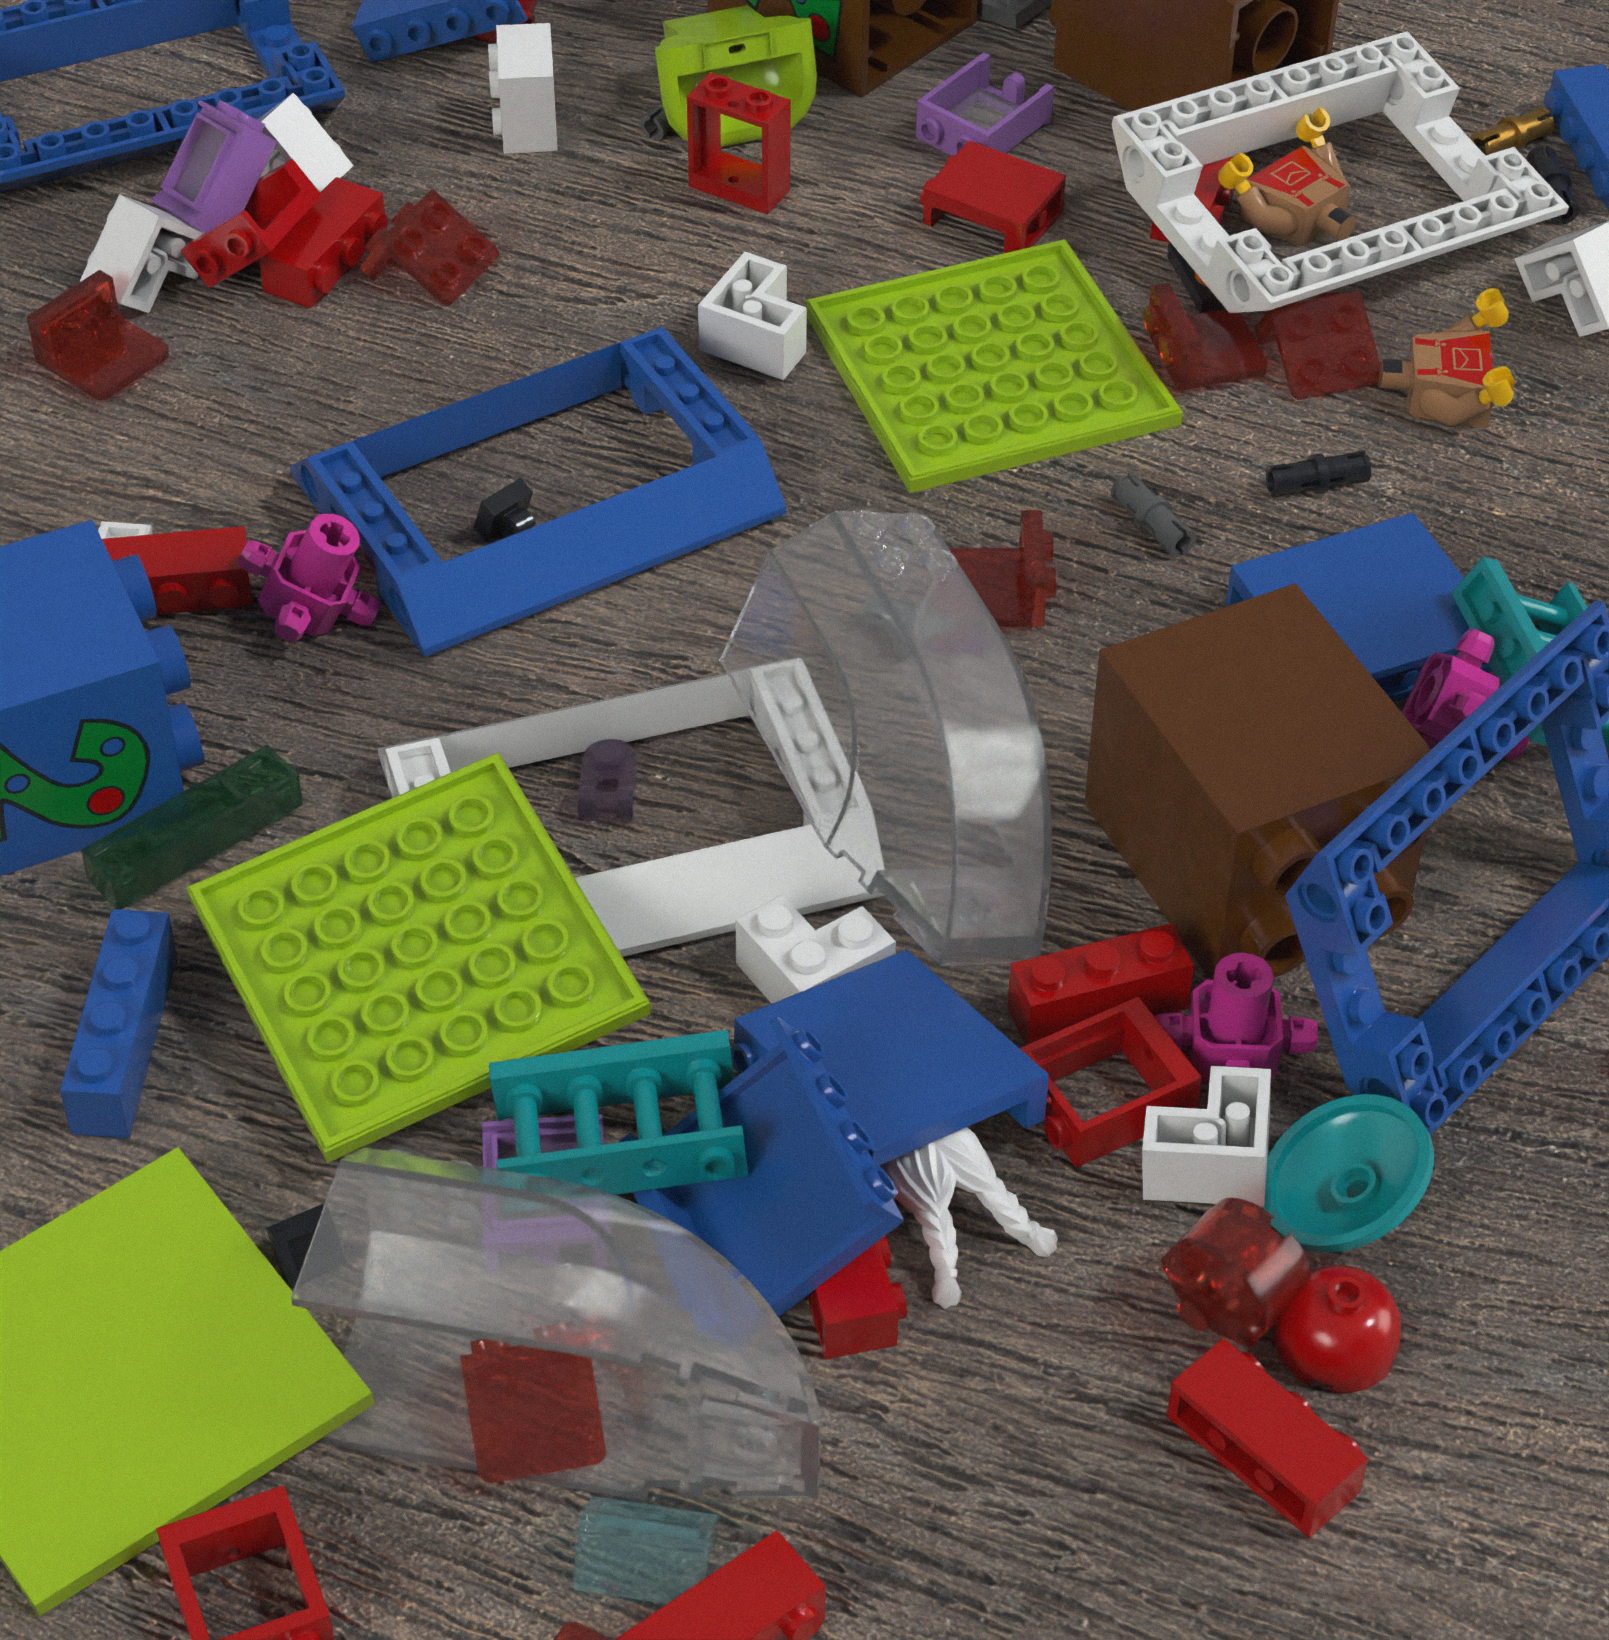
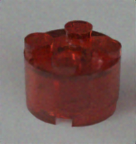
M1228 1197L1220 1200L1214 1207L1207 1210L1161 1258V1266L1167 1274L1174 1292L1180 1299L1177 1311L1184 1322L1197 1331H1205L1209 1328L1217 1334L1248 1348L1254 1346L1284 1314L1298 1292L1311 1278L1307 1257L1298 1241L1290 1232L1282 1239L1268 1226L1275 1217L1260 1206L1240 1198Z

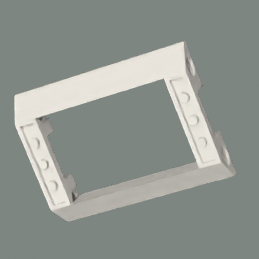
M1408 31L1113 117L1111 123L1127 191L1229 313L1269 311L1566 214L1569 208L1565 201L1515 147L1485 156L1449 115L1460 88ZM1318 108H1322L1330 117L1328 128L1384 112L1463 202L1282 259V262H1280L1270 251L1272 246L1257 228L1229 236L1194 195L1204 165L1234 157L1237 153L1244 154L1297 138L1295 129L1300 118L1306 113L1312 123V114Z
M807 658L780 661L378 748L380 762L391 797L393 798L497 752L500 753L508 768L753 715L756 714L757 702L762 714V730L771 751L783 748L804 797L803 826L576 877V881L622 957L735 931V919L781 895H784L801 915L890 895V884L873 806Z

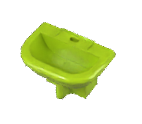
M748 5L663 21L665 39L660 42V46L655 47L661 100L669 125L683 140L688 141L687 96L710 72L790 99L791 129L807 115L816 96L817 83L810 18H797L793 16L764 17ZM721 114V147L762 139L761 127Z

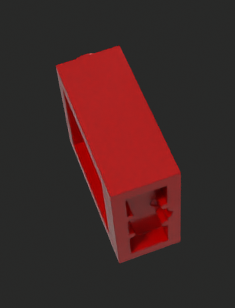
M710 72L687 96L689 187L769 214L790 191L791 100L770 93L767 90L758 89L731 80L726 76ZM721 114L762 128V165L721 151Z
M1135 997L1020 1048L1049 1074L1045 1119L1042 1121L1044 1130L1052 1146L1057 1150L1063 1149L1076 1168L1144 1137L1147 1106L1198 1108L1202 1077L1139 997ZM1122 1052L1152 1092L1083 1122L1054 1084V1081Z
M284 1485L156 1528L164 1562L189 1640H210L190 1577L283 1545L285 1546L306 1609L217 1640H335L330 1614Z

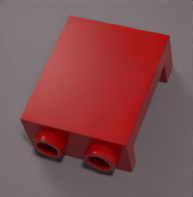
M969 140L956 155H951L948 158L944 168L934 179H929L923 186L920 195V204L923 205V224L933 227L948 212L1005 233L1004 253L1033 247L1063 213L1066 175Z
M292 158L259 178L244 210L186 244L181 249V253L210 288L270 253L318 201L321 194Z

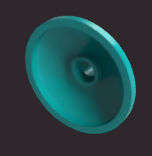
M1375 1094L1352 1095L1325 1103L1296 1121L1280 1137L1267 1158L1265 1204L1262 1207L1265 1216L1282 1238L1294 1246L1308 1251L1323 1253L1341 1252L1371 1243L1398 1226L1413 1211L1423 1197L1429 1185L1434 1166V1148L1431 1136L1421 1119L1410 1107L1387 1096Z

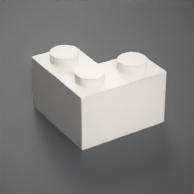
M550 23L496 25L497 44H488L491 99L500 98V108H492L493 135H502L504 154L558 151Z
M294 93L257 119L265 124L262 133L277 141L260 177L293 158L320 193L335 177L341 178L354 166L345 156L340 146L331 139L313 117L311 111Z
M119 194L114 207L108 214L107 222L94 251L88 258L87 266L80 281L122 305L149 313L168 271L195 280L198 279V273L182 255L181 249L205 232L187 224L171 213Z
M1609 221L1557 237L1515 258L1532 302L1562 294L1579 337L1609 329Z
M744 252L698 305L699 350L784 380L806 354L807 308L787 301V266Z
M784 895L735 919L736 964L771 1003L896 954V941L863 906L817 930L806 921Z
M1211 1066L1207 1109L1146 1107L1142 1147L1143 1200L1264 1207L1270 1126L1271 1069Z

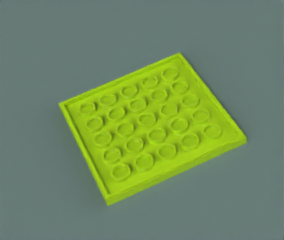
M1066 239L804 300L808 321L909 493L1182 425L1183 411Z
M499 752L186 887L190 902L327 1163L490 1089L489 1063L570 1052L651 1014V1005Z
M179 1147L0 1251V1560L39 1617L159 1542L156 1528L208 1511L375 1405L371 1390Z

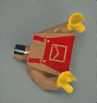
M1318 108L1312 114V123L1309 116L1305 113L1297 122L1295 129L1296 135L1302 141L1311 143L1312 150L1303 145L1251 177L1249 176L1253 172L1252 161L1245 154L1237 153L1220 169L1218 174V180L1222 186L1228 189L1236 188L1239 193L1236 195V199L1241 205L1239 218L1252 224L1259 232L1276 235L1297 246L1306 245L1325 232L1339 241L1349 237L1356 224V218L1346 212L1350 190L1349 183L1343 175L1331 142L1326 144L1322 135L1330 125L1329 114L1322 108Z
M1496 288L1483 291L1476 299V307L1479 313L1475 315L1468 313L1448 329L1437 333L1416 334L1411 338L1408 360L1382 359L1379 372V388L1407 390L1408 413L1413 417L1436 420L1448 426L1460 424L1488 428L1492 404L1499 407L1508 405L1513 398L1512 388L1516 383L1508 367L1500 366L1493 369L1490 331H1485L1482 328L1486 324L1489 327H1500L1507 322L1509 312L1500 291Z

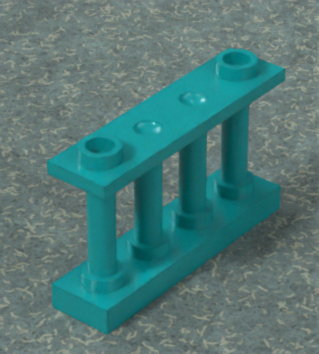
M1484 556L1451 593L1469 628L1477 629L1494 638V649L1488 663L1495 676L1500 678L1499 684L1501 686L1588 608L1575 584L1569 582L1561 588L1549 603L1516 594L1499 561ZM1532 621H1536L1542 631L1536 630ZM1608 720L1601 726L1604 743L1609 750ZM1540 723L1527 736L1531 742L1547 746L1543 727Z
M728 1030L489 1063L490 1083L497 1119L502 1121L507 1118H514L517 1157L496 1160L505 1210L748 1176L742 1125L723 1128L718 1090H721L734 1079ZM694 1094L699 1131L663 1136L658 1099ZM634 1102L638 1140L602 1145L598 1107ZM574 1111L578 1148L541 1153L538 1116Z

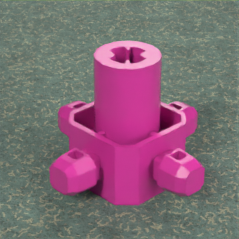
M336 514L316 516L310 523L307 531L302 530L288 534L279 554L272 551L271 546L258 541L247 540L237 561L244 570L258 577L261 575L267 578L258 601L265 614L276 619L274 627L277 636L288 642H296L301 639L304 632L313 637L328 634L340 613L347 616L346 620L360 625L371 626L381 604L375 597L361 589L359 592L352 589L360 570V565L354 556L359 547L360 537L354 525L344 517Z
M1470 628L1463 634L1455 647V650L1458 651L1457 657L1439 652L1432 654L1425 662L1403 707L1402 714L1431 749L1499 689L1500 678L1480 669L1482 663L1488 664L1494 649V638L1477 629ZM1528 736L1524 737L1503 758L1510 761L1520 756L1530 741Z
M1242 952L1230 954L1222 958L1216 965L1214 980H1205L1192 991L1189 1016H1182V1012H1166L1154 1016L1180 1050L1181 1046H1188L1189 1062L1202 1077L1201 1082L1204 1084H1209L1211 1066L1271 1069V1079H1273L1278 1072L1281 1050H1287L1288 1054L1308 1053L1317 1048V1022L1306 1017L1289 1016L1288 1019H1282L1280 993L1272 987L1274 978L1272 969L1265 960L1254 954Z

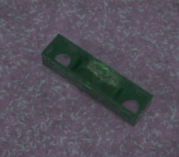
M267 744L82 848L81 853L87 879L115 909L121 910L302 806L303 799L299 774Z

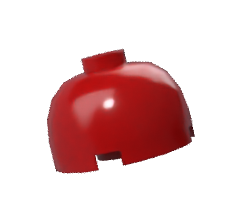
M1336 1264L1320 1267L1295 1281L1287 1292L1278 1310L1274 1343L1282 1363L1298 1380L1310 1386L1312 1379L1321 1384L1332 1385L1331 1392L1347 1394L1367 1390L1386 1378L1392 1368L1393 1361L1400 1348L1401 1314L1392 1294L1375 1276L1352 1266Z

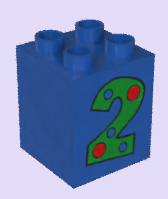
M93 519L0 546V876L189 816L181 772L204 765L205 763L200 737L185 702L168 707L166 695L191 688L189 670L179 639L171 624L145 631L141 621L156 617L157 611L144 566L137 554L112 561Z

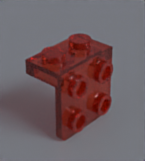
M432 188L415 206L410 201L407 202L391 220L394 226L389 231L383 226L365 245L370 254L362 263L360 269L374 281L395 261L441 304L449 306L492 265L499 256V251L496 246Z
M101 270L93 273L27 316L36 362L96 400L110 398L169 357V349L166 343L119 315L113 277Z
M1169 282L1151 285L1149 306L1144 307L1143 310L1144 326L1178 391L1244 380L1266 374L1268 362L1240 312L1229 313L1227 309L1187 316Z
M1361 291L1345 294L1329 292L1319 295L1312 300L1293 302L1267 311L1254 326L1259 344L1277 342L1290 394L1297 400L1375 386L1379 383L1381 363Z
M1021 510L1018 548H944L938 551L937 576L940 618L963 624L968 623L971 624V627H1044L1046 598L1056 597V567L1046 566V562L1053 561V532L1043 531L1042 510Z
M571 1325L535 1330L533 1331L535 1343L509 1347L508 1335L470 1342L472 1354L459 1356L479 1477L483 1481L494 1483L596 1465L603 1461L606 1455V1447L587 1334L572 1336Z

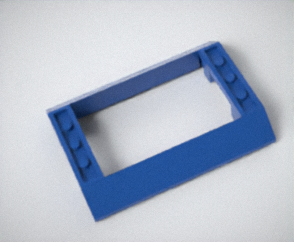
M26 0L22 4L0 9V82L234 25H239L268 78L260 83L235 89H223L215 94L191 100H178L171 105L146 111L138 110L129 115L102 122H89L82 127L45 133L37 138L23 141L25 152L22 151L19 133L12 117H3L0 111V194L179 149L196 113H200L203 108L198 104L199 100L215 108L219 100L258 119L292 93L311 111L312 115L335 110L345 98V90L317 42L303 43L291 23L289 0Z
M663 326L312 455L290 466L291 475L320 515L336 514L342 516L357 529L360 537L359 544L375 565L378 595L423 657L786 514V504L761 439ZM621 381L631 391V399L644 415L664 408L692 441L693 466L444 562L380 479L383 476L622 387Z
M1594 601L1316 854L1285 895L1346 1088L1354 1095H1382L1404 1103L1418 1115L1430 1135L1609 956V759L1601 726L1609 720V617L1605 602ZM1541 723L1579 862L1419 1018L1415 1019L1386 1012L1366 949L1393 924L1385 894L1379 892L1374 873H1379Z

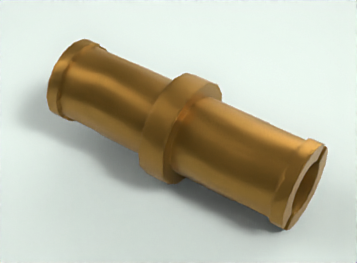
M1539 107L1519 117L1510 115L1502 118L1496 126L1476 132L1470 136V139L1478 148L1485 147V150H1482L1485 156L1511 147H1515L1519 151L1525 147L1527 142L1551 134L1555 125L1554 118L1551 116L1545 120L1538 121L1539 118L1550 113L1548 109Z

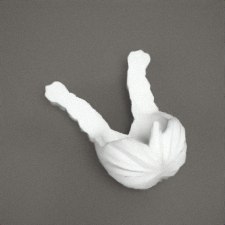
M968 1127L879 1165L888 1174L897 1188L898 1194L895 1198L909 1212L913 1213L915 1219L922 1224V1233L930 1247V1259L935 1268V1284L931 1290L933 1301L944 1310L951 1305L957 1306L962 1293L956 1281L958 1270L955 1269L959 1252L956 1245V1230L953 1226V1218L948 1210L955 1187L969 1193H975L981 1203L992 1212L994 1218L1003 1226L1005 1232L1018 1239L1022 1244H1026L1036 1255L1050 1257V1254L1057 1251L1056 1243L1058 1238L1055 1231L1040 1227L1039 1223L1029 1220L1026 1208L1019 1205L1017 1196L1007 1191L1003 1181L996 1177L994 1167L975 1133Z

